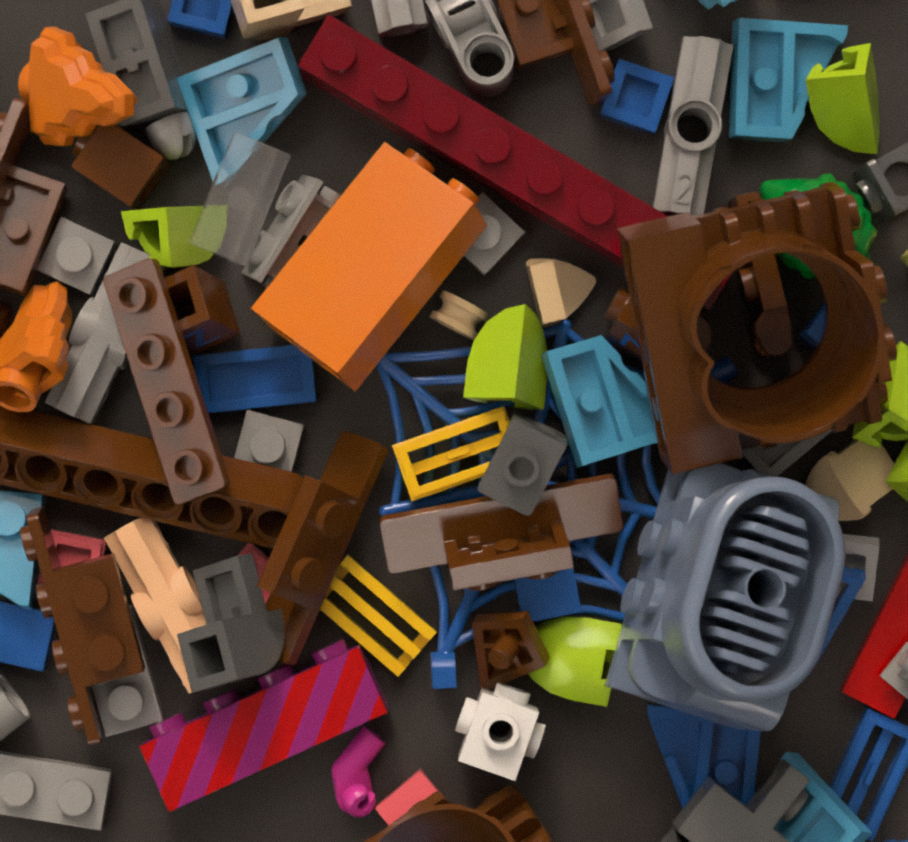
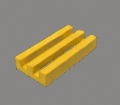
M505 406L392 445L411 502L483 477L490 462L419 486L415 475L498 447L510 423ZM495 422L498 424L501 433L411 464L408 456L409 452Z
M349 554L338 566L320 608L322 612L397 677L400 676L409 663L437 633L430 624ZM350 572L419 632L418 636L411 641L344 583L342 579ZM333 590L336 591L404 650L397 659L327 598Z

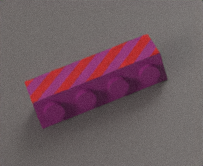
M341 639L311 653L315 661L313 665L294 673L291 665L286 664L258 677L257 679L261 686L258 690L240 697L236 688H233L203 702L207 711L203 715L186 722L181 712L150 726L149 729L153 737L146 740L139 747L168 812L388 713L389 705L362 645L357 644L347 648L344 639Z

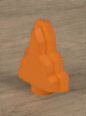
M55 26L45 27L40 37L31 43L29 62L23 67L19 75L18 90L22 100L27 101L29 105L30 130L32 133L40 136V140L44 145L70 146L73 144L75 136H91L97 125H116L134 115L135 105L139 102V99L115 74L105 72L102 65L96 62L92 52L83 49L82 45L76 42L73 33Z
M59 281L49 283L46 286L33 285L21 303L13 324L0 338V406L7 410L15 412L32 411L37 406L41 394L54 387L65 377L69 365L66 356L70 347L66 337L72 323V310L68 304L67 287Z

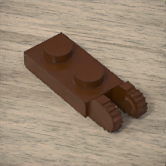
M754 191L737 195L727 203L729 208L746 205L748 201L761 197L760 193L757 194ZM770 254L750 261L743 265L744 269L736 271L737 284L742 301L745 305L753 303L756 314L747 328L749 337L753 340V345L751 346H754V352H758L759 356H765V359L769 357L775 358V356L781 357L782 354H787L788 349H792L791 344L794 343L792 341L794 335L790 333L792 326L775 254Z

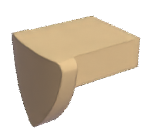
M531 258L526 261V269L538 319L543 328L554 326L561 320L567 319L584 302L596 284V279L593 275L567 262L545 258Z
M855 440L838 453L831 451L822 457L811 470L805 485L817 493L837 499L839 503L838 520H859L871 512L870 505L892 490L885 480L894 462L882 443L879 448Z

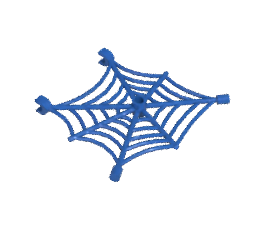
M567 319L561 320L558 325L543 329L545 338L555 336L552 350L566 346L568 339L572 343L585 339L571 329V322ZM472 346L434 351L386 353L376 365L388 395L395 430V444L405 441V431L398 397L390 376L412 394L424 434L433 431L426 407L446 425H451L462 421L458 417L476 416L503 406L507 409L514 407L515 402L500 400L472 407L448 409L422 386L465 384L466 373L411 377L394 363L469 356ZM728 356L716 361L710 372L712 376L725 383L738 377L737 370ZM624 364L628 370L638 373L645 381L643 370ZM548 376L544 410H535L533 415L534 419L545 424L549 408L561 420L555 399L552 396L553 392ZM472 430L450 438L451 450L460 447V437L470 444L501 432L500 430ZM434 444L426 446V459L435 456ZM651 444L642 447L641 465L647 488L658 504L661 492L657 487L651 464ZM492 448L478 453L479 465L490 462L496 450ZM566 448L555 470L567 464L568 480H577V468L571 449ZM626 453L616 455V470L621 490L625 499L619 498L620 510L631 515L617 539L611 566L594 549L597 536L570 541L574 546H570L572 557L588 560L604 577L599 578L574 573L576 583L616 591L621 597L627 586V583L619 576L626 543L640 517L654 519L657 509L656 506L637 502L628 478ZM396 459L391 503L381 506L379 515L383 516L485 497L486 495L478 490L482 477L478 478L477 485L456 489L457 486L447 489L446 492L433 494L411 502V499L401 501L404 479ZM460 460L450 463L449 476L459 472ZM597 462L587 464L588 477L598 476L596 471ZM435 469L424 472L423 485L433 482ZM549 481L547 485L556 483ZM439 565L429 567L439 601L437 652H430L433 689L457 688L454 650L474 638L473 628L462 633L470 613L502 594L515 591L513 581L503 583L478 597L480 591L463 588L464 597L449 629V601ZM580 605L582 612L575 613L576 615H592L623 622L625 618V613L592 605Z

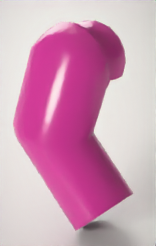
M366 725L361 728L331 767L336 802L342 811L349 813L350 816L355 818L369 815L375 807L376 797L373 793L368 766L387 744Z

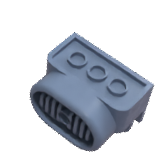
M722 463L672 474L668 469L654 519L647 522L639 538L637 551L638 555L643 557L636 579L632 578L628 582L622 596L621 612L625 613V618L604 686L734 729L766 732L772 730L783 715L790 691L800 685L816 665L828 630L845 567V543L838 522L839 503L837 499L817 493L795 480L772 477L753 469L741 471ZM749 581L753 582L750 595L747 591Z

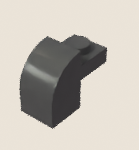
M253 554L238 555L193 570L206 625L177 634L191 692L195 693L217 688L266 673L273 668L280 658L284 645V617L282 609L267 611L262 589L257 587L259 578Z
M782 758L745 805L708 775L672 821V824L690 842H790L774 826L780 818L785 822L790 821L801 809L808 797V793L803 789L810 780Z

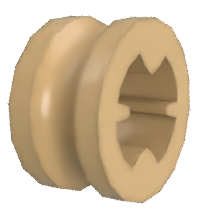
M443 290L440 295L443 301L442 307L439 310H432L429 317L448 329L474 340L478 335L475 328L477 323L480 321L486 322L489 314L470 302Z

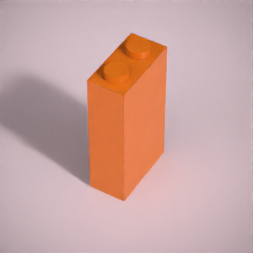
M386 142L376 151L251 307L270 329L355 392L488 226L476 207L480 199L467 186L454 178L448 184H445L432 175L435 172V168L419 153L408 148L402 154Z

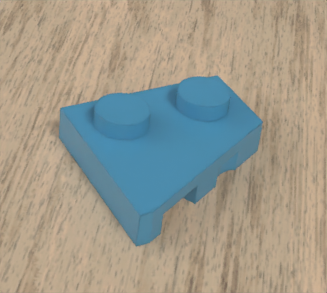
M738 18L733 21L729 139L774 142L791 140L805 116L804 109L809 101L805 79L812 67L817 63L821 64L823 69H826L837 46L843 44L848 34V25Z

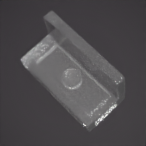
M236 131L233 132L189 244L228 260L227 262L236 266H247L291 155Z

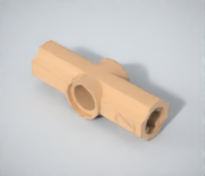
M138 518L104 537L111 552L115 553L116 561L134 592L131 594V600L140 620L151 637L156 641L160 640L173 668L190 694L192 692L177 634L206 625L196 582L185 566H179L168 542H166L157 521Z

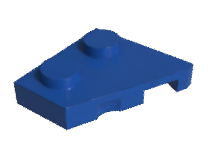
M646 704L649 722L681 808L686 805L708 775L745 805L749 802L755 791L761 731L734 729L661 704Z

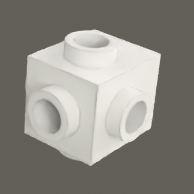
M497 682L494 691L481 687L477 701L466 697L455 728L456 732L465 734L458 753V761L515 781L523 757L535 758L545 730V724L536 722L539 714L538 708L528 704L531 694ZM498 720H504L511 725L509 731L504 735L493 734L489 730L490 726Z

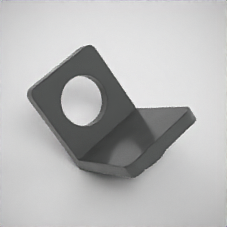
M908 142L876 160L872 159L853 172L857 183L854 184L856 194L862 197L865 208L871 215L874 213L877 215L880 223L908 209V195L896 196L884 176L890 165L894 163L908 164Z
M515 410L509 426L478 485L479 492L523 515H531L567 447V436Z

